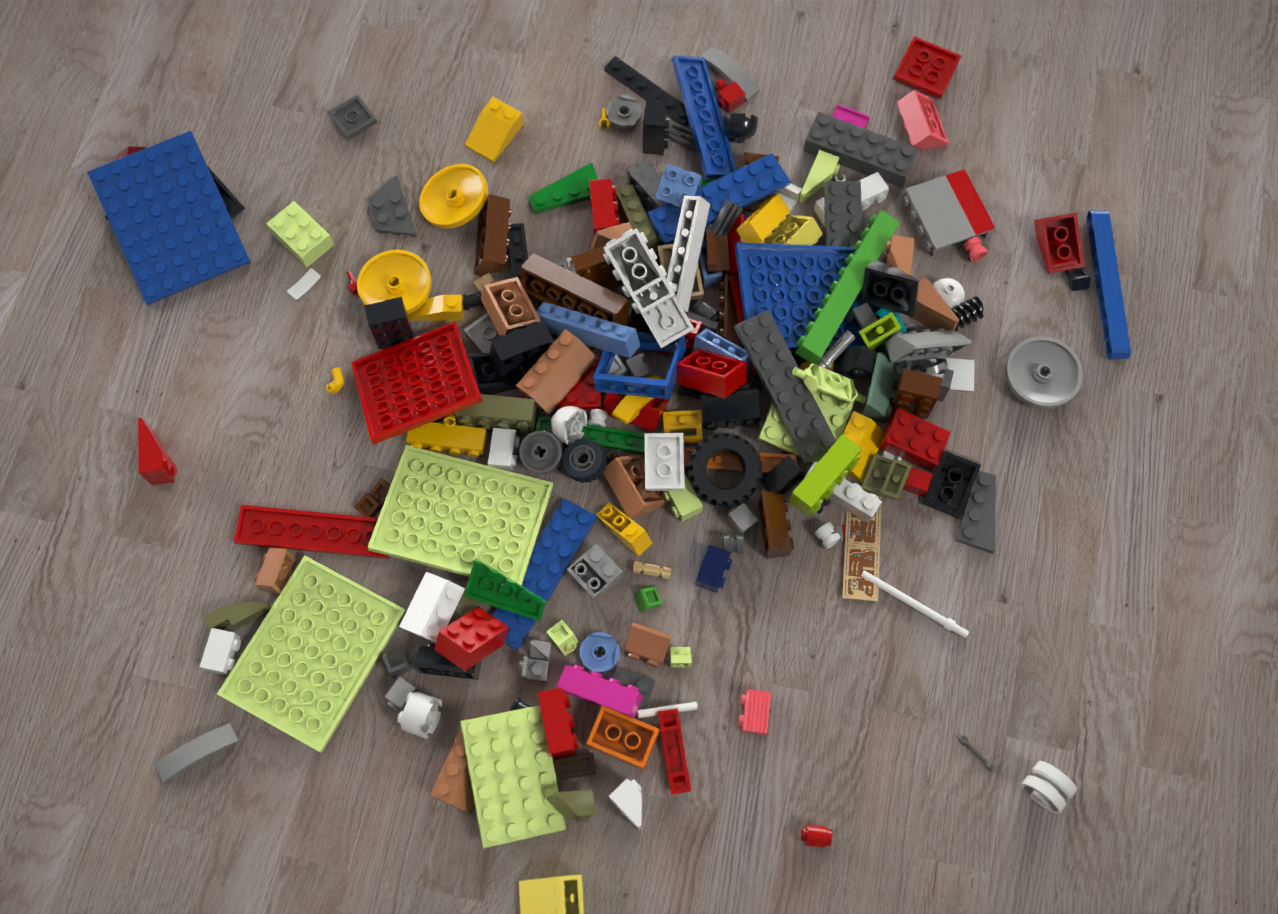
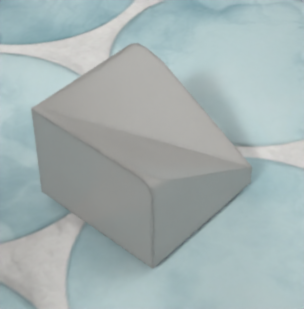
M532 640L530 658L550 662L551 643Z

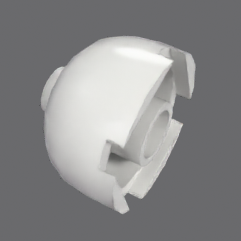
M944 278L933 283L932 286L950 308L955 309L956 305L961 306V303L964 302L965 292L958 281Z
M575 406L560 408L551 418L553 435L565 444L573 443L575 440L582 438L584 432H581L583 426H587L586 411Z

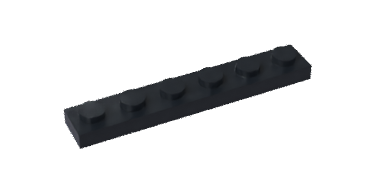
M617 56L604 67L605 72L644 100L647 98V93H651L666 109L667 116L676 123L685 127L689 124L683 103Z

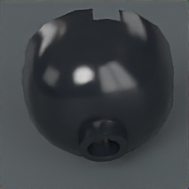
M730 113L723 116V130L729 138L734 139L735 143H744V140L750 139L755 135L758 127L757 116L751 115V118H748L744 113Z

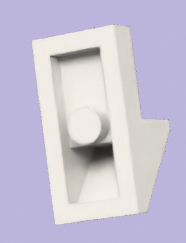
M792 183L781 189L780 192L781 197L790 209L786 218L789 217L802 191V188Z

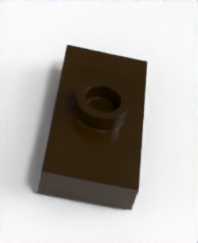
M593 753L553 760L557 781L597 774Z

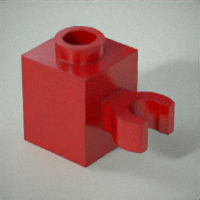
M722 78L716 81L718 85L715 87L718 91L717 102L721 109H724L729 114L745 102L746 92L735 81L728 86Z

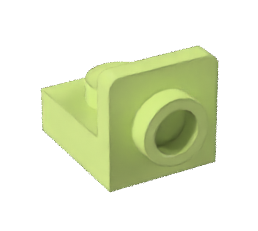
M563 620L546 631L564 656L573 652L580 645L575 634Z
M671 647V668H691L690 647Z

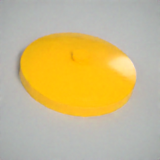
M455 164L445 167L434 174L425 184L420 195V210L426 220L435 227L444 229L459 227L472 220L481 211L488 196V184L483 174L472 165Z
M389 250L375 255L363 266L357 280L358 293L364 305L402 297L408 314L416 311L425 303L432 287V278L426 263L416 254L405 250Z

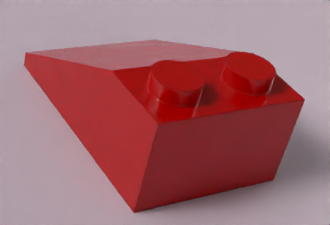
M1077 212L1034 220L1037 241L1048 274L1085 267Z
M138 418L139 474L151 485L175 482V475H177L176 464L173 463L155 431L143 418Z

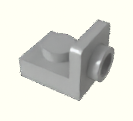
M524 656V661H520L519 673L523 680L547 682L550 662L529 659V657Z

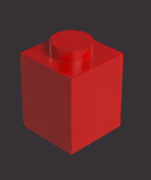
M911 467L903 490L924 497L928 491L933 474Z

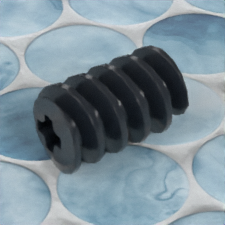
M974 296L972 299L962 302L961 306L956 305L955 309L951 308L959 319L954 331H958V326L964 328L965 324L970 325L971 321L976 322L977 317L979 319L984 317V307L979 297Z

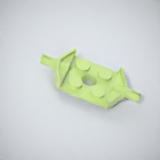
M813 363L804 371L797 367L792 371V375L800 377L813 395L819 389L823 393H828L840 400L847 401L846 408L854 400L862 404L866 402L867 397L857 392L852 379Z

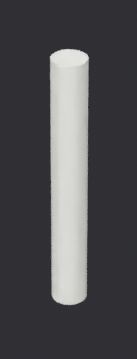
M697 702L641 709L637 712V718L658 716V711L678 708V712L697 710Z

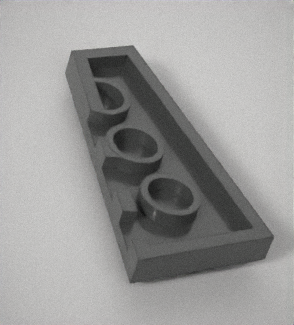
M979 470L969 493L955 540L956 542L992 554L995 552L996 475Z

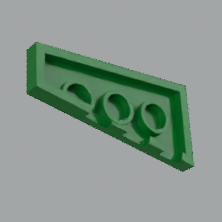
M591 162L530 195L529 199L534 214L590 199L589 180H598L593 163Z
M477 558L474 560L464 597L541 621L547 600Z

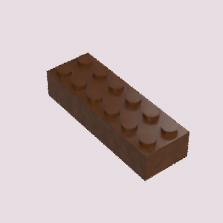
M534 253L521 266V282L527 295L541 302L550 303L620 325H628V299L624 296L618 295Z

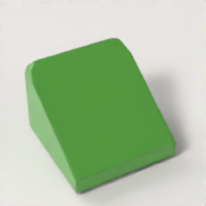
M656 586L640 589L634 594V599L640 612H645L663 604Z

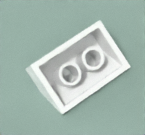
M426 572L399 627L436 644L438 632L448 625L465 588Z

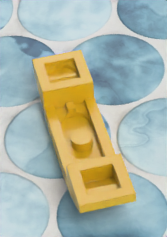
M658 375L648 377L649 379L664 380ZM626 395L615 408L612 415L628 425L639 415L640 409L653 398Z

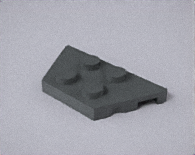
M394 176L367 199L377 232L382 234L391 233L399 236L401 234H408L411 237H417L398 176Z

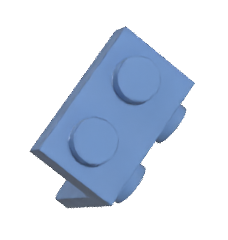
M666 165L656 192V199L682 208L684 196H695L697 189L701 187L702 176L677 166Z

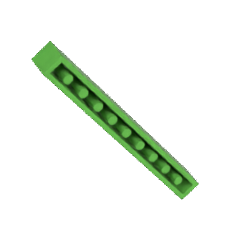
M882 210L877 216L874 214L868 222L870 224L869 228L866 227L860 235L862 240H858L853 247L855 252L853 254L850 253L845 260L846 267H842L838 272L837 276L839 279L837 281L834 280L829 288L831 290L830 294L827 293L822 299L821 303L823 306L821 308L818 307L813 315L814 321H810L804 330L807 332L806 335H802L796 343L798 345L795 351L796 354L813 364H816L821 359L863 286L865 267L874 260L878 261L886 247V243L889 242L900 223Z

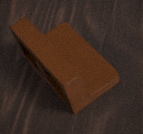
M706 230L707 272L729 271L728 237L714 236L713 230Z

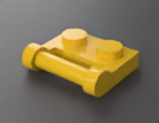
M701 410L663 412L664 433L696 431V435L683 436V443H697L698 445L703 441Z

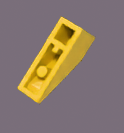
M440 295L427 298L420 308L408 315L410 321H464L465 304L462 295Z

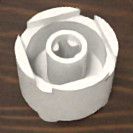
M418 691L415 693L409 692L406 698V706L404 711L400 712L397 722L401 724L403 731L427 739L429 738L427 734H432L438 725L441 716L438 707L442 706V701Z

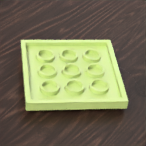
M818 389L813 396L837 441L843 433L854 401L846 408L847 401L840 400L831 394L823 393ZM772 402L758 440L801 458ZM823 454V455H821V456H819V457H817V458H815V459H813V460H811V461H809V462H811V463H814L815 461H816V462H819L825 454Z

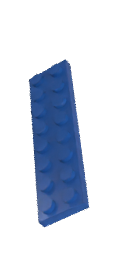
M674 55L671 60L704 177L719 179L736 171L737 167L728 136L723 130V119L705 58Z
M773 153L698 188L695 196H701L710 203L706 222L707 226L715 221L727 199L744 208L789 186L791 181ZM668 203L648 212L647 215L665 245L675 241L681 213L680 207Z
M563 498L534 546L522 586L548 602L597 520V515ZM496 608L492 615L509 627L504 644L516 651H519L537 621L500 608Z

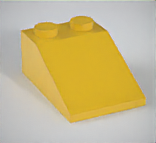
M492 97L479 115L465 142V147L494 163L524 125L522 113L499 99Z

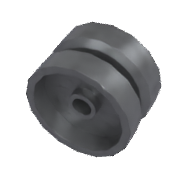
M535 431L528 434L522 440L519 448L520 459L523 465L535 473L549 474L556 471L562 465V456L565 448L559 439L546 431ZM542 449L546 450V453L543 454L544 456L540 455Z

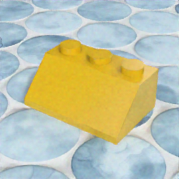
M854 411L843 434L861 448L859 454L861 458L852 471L848 470L849 472L846 476L863 483L874 454H877L884 431L872 419Z

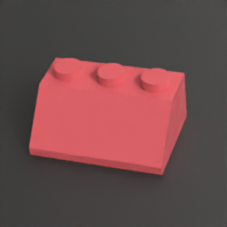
M913 90L897 101L899 113L905 122L904 128L908 131L909 142L913 147L925 150L949 144L933 99Z

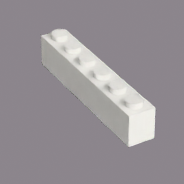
M684 196L667 275L668 283H673L676 292H674L684 312H688L710 207V203L701 196Z

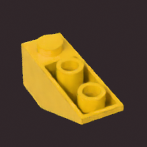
M610 502L596 514L597 518L636 555L640 556L653 544L644 528Z

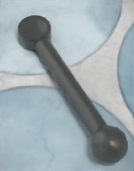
M961 736L959 742L963 745L965 744L985 764L987 770H992L993 764L988 762L968 742L966 736Z

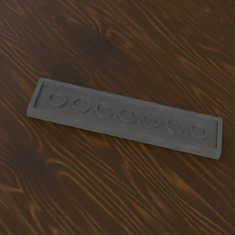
M769 309L735 325L734 328L803 463L805 464L827 453L836 442V439L813 394L800 377L792 375L793 369L795 367L799 369Z

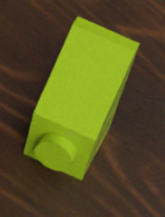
M891 312L862 329L859 333L867 347L873 350L884 344L891 338V335L899 332L902 328Z

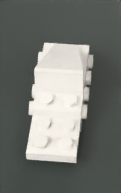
M637 228L634 230L630 229L624 232L619 239H612L607 242L606 246L603 247L605 251L603 256L608 265L612 263L615 268L612 272L617 281L622 280L624 284L622 289L627 298L631 296L633 309L636 314L641 313L662 349L693 331L694 327L675 296L674 292H676L673 283H668L665 276L667 273L662 265L658 266L655 261L657 256L654 250H649L646 243L648 240L644 233H639Z

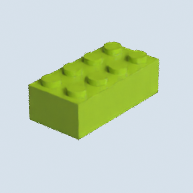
M842 434L792 492L789 503L806 517H809L811 513L815 515L821 508L823 499L828 500L833 494L836 484L840 486L849 472L848 470L852 471L857 466L861 458L859 455L861 448Z

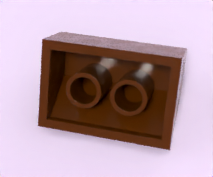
M761 491L758 506L766 559L790 556L791 550H794L793 538H789L788 532L791 531L790 519L786 518L788 503L784 501L782 494Z

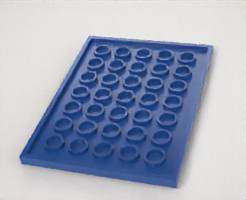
M192 131L87 172L147 305L251 263Z
M736 243L735 253L744 321L769 309L789 350H797L798 345L796 343L802 335H806L807 332L804 331L810 321H814L813 315L818 307L821 308L823 306L821 303L822 299L827 293L830 294L831 290L829 288L834 280L837 281L839 279L837 274L842 267H846L845 260L850 253L853 254L855 252L853 247ZM862 288L847 314L852 309L865 304L861 302ZM869 305L873 313L883 309L877 306ZM844 318L825 351H828L846 330L855 337V340L846 349L862 345L867 347L859 333L862 328L857 320L848 323L847 319ZM881 345L873 349L875 352H884Z

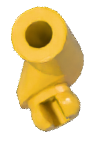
M338 367L331 370L334 380L326 385L327 392L331 394L338 393L344 385L341 368Z

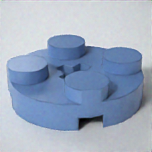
M593 633L584 639L580 646V659L584 667L589 671L605 673L611 671L618 663L620 657L619 646L616 640L607 633ZM598 648H602V651L606 652L601 658L594 654V651H598Z

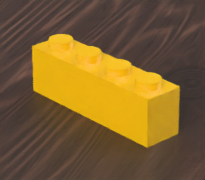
M778 193L765 200L737 229V232L745 243L763 244L766 241L765 239L773 234L772 231L776 230L780 226L779 224L787 219L786 215L790 212V209Z
M430 422L408 431L406 442L409 446L436 453H441L442 451L455 456L467 454L469 457L478 458L479 456L484 457L488 435L484 428L459 425L447 427L443 423Z

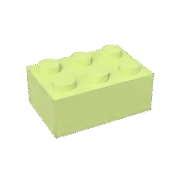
M295 201L266 223L271 234L306 268L334 246L330 235Z

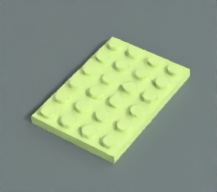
M540 705L460 721L482 847H492L566 830L563 815L547 800V795L559 791L553 759L549 754Z

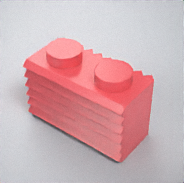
M747 689L746 694H742L740 706L744 707L743 715H739L738 727H742L741 733L766 736L771 692Z

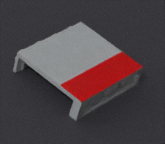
M965 169L906 188L902 197L905 207H908L910 218L916 223L918 234L923 238L925 248L932 257H935L938 249L979 235H983L984 239L990 238L996 229Z

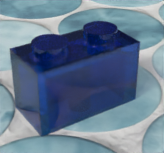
M708 545L695 586L718 593L719 588L723 589L726 582V577H724L725 570H730L733 559H730L731 552Z

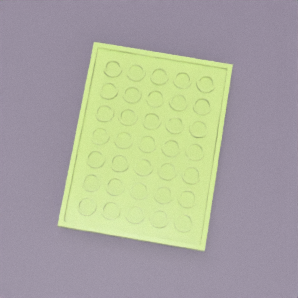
M406 445L367 548L369 551L470 577L473 562L477 558L522 585L554 483Z
M304 555L217 695L322 753L407 611Z

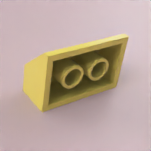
M790 215L763 244L814 245L823 233L813 217Z

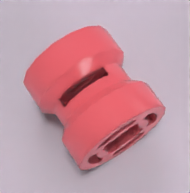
M978 236L969 239L963 245L965 251L969 252V258L972 262L979 261L988 254L986 248L982 247V241Z

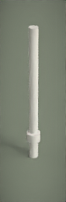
M865 570L863 571L861 576L878 585L883 591L940 623L949 632L952 630L964 638L967 637L969 631L955 624L956 621L943 617Z

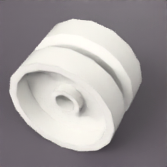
M1038 761L1032 769L1033 776H1026L1021 783V788L1038 805L1058 815L1066 807L1065 799L1070 800L1077 792V787L1060 770L1046 762Z

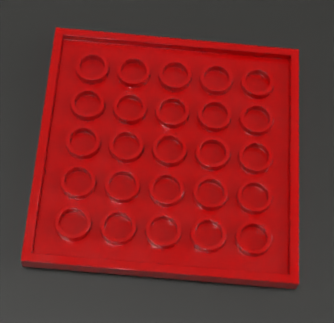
M456 321L351 362L370 440L373 445L483 402Z

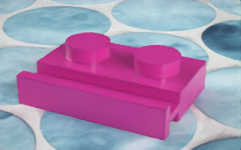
M837 104L832 117L864 129L870 119L869 115Z

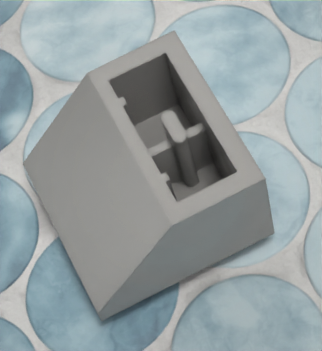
M597 544L567 569L593 599L609 591L623 578V571Z

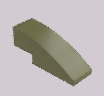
M242 602L215 609L205 614L204 617L210 629L222 630L232 625L238 630L267 614L272 607L267 602Z

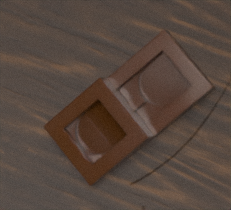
M381 478L369 493L363 495L354 508L364 517H373L382 509L391 485Z

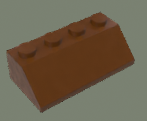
M489 194L483 208L479 212L473 275L500 272L503 266L507 265L508 255H506V250L509 247L507 234L511 228L509 217L512 213L510 199Z

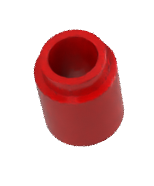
M806 824V827L801 829V841H804L805 846L820 848L831 846L832 829H827V826Z

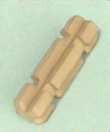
M635 561L633 564V572L635 573L643 572L645 575L662 576L665 579H669L671 576V568L668 567L661 568L658 565L642 564L639 561Z

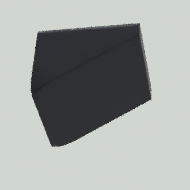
M1084 268L1066 270L1069 286L1072 291L1089 289L1091 277Z

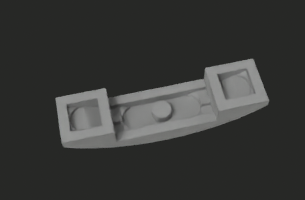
M711 47L699 56L705 58L707 67L710 69L715 68L730 83L735 81L746 92V102L759 92V88L745 70L722 51Z
M229 723L182 745L159 760L155 766L163 783L183 773L184 769L217 751L222 752L240 741L232 724Z

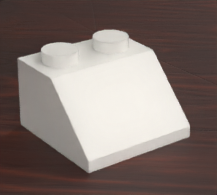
M627 778L609 795V800L639 831L642 825V788L634 779L630 782Z

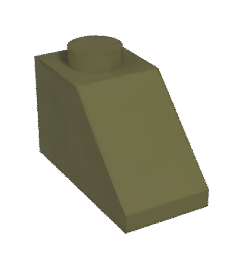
M593 790L565 791L547 795V800L567 820L575 819L576 823L588 821V817L596 815Z

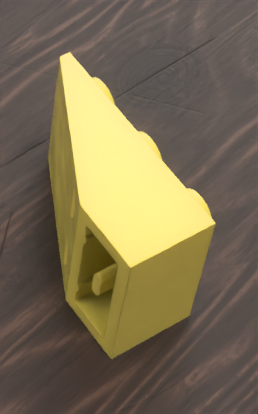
M582 875L519 881L520 914H585Z

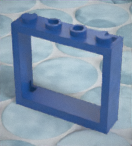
M637 332L640 343L638 349L675 352L666 380L611 375L609 371L616 354L603 351L593 377L597 392L670 399L677 379V363L684 358L686 344L685 338L682 336L661 349L652 333Z

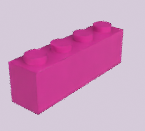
M576 664L573 667L565 666L557 688L562 687L564 693L568 692L569 695L601 707L603 705L635 719L644 697L638 692L639 688L629 684L627 687L620 685L621 682L614 678H609V680L603 679V675L595 671H591V674L584 671L585 668Z

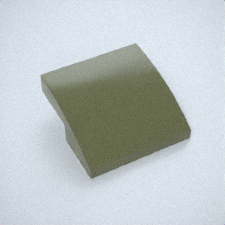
M874 454L861 486L862 490L880 497L899 500L912 465L895 458L891 460Z

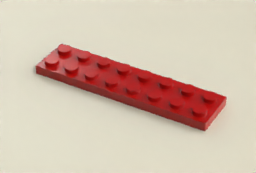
M241 505L233 541L235 544L390 559L388 555L369 551L367 548L378 518Z

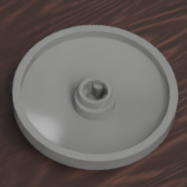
M1033 337L1018 344L1008 357L1005 368L1007 383L1015 396L1022 402L1040 409H1053L1068 403L1079 391L1083 380L1082 365L1076 353L1065 343L1050 337Z

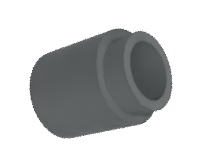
M699 300L692 309V312L718 322L720 311L707 301Z

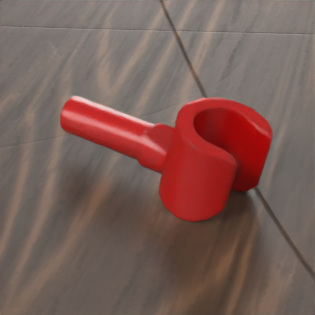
M347 271V275L352 283L348 288L353 295H356L358 293L357 281L354 279L352 272Z

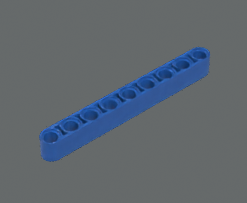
M1107 210L1089 211L1087 213V228L1107 358L1109 360L1129 359L1131 347L1110 214Z

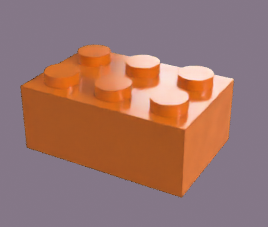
M602 705L586 745L587 748L644 771L660 729Z

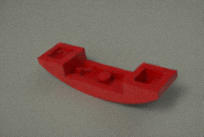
M678 708L658 711L671 795L691 792Z

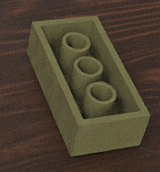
M481 394L483 402L455 413L459 426L484 428L487 432H491L493 428L516 430L519 435L523 436L535 432L537 419L535 399Z

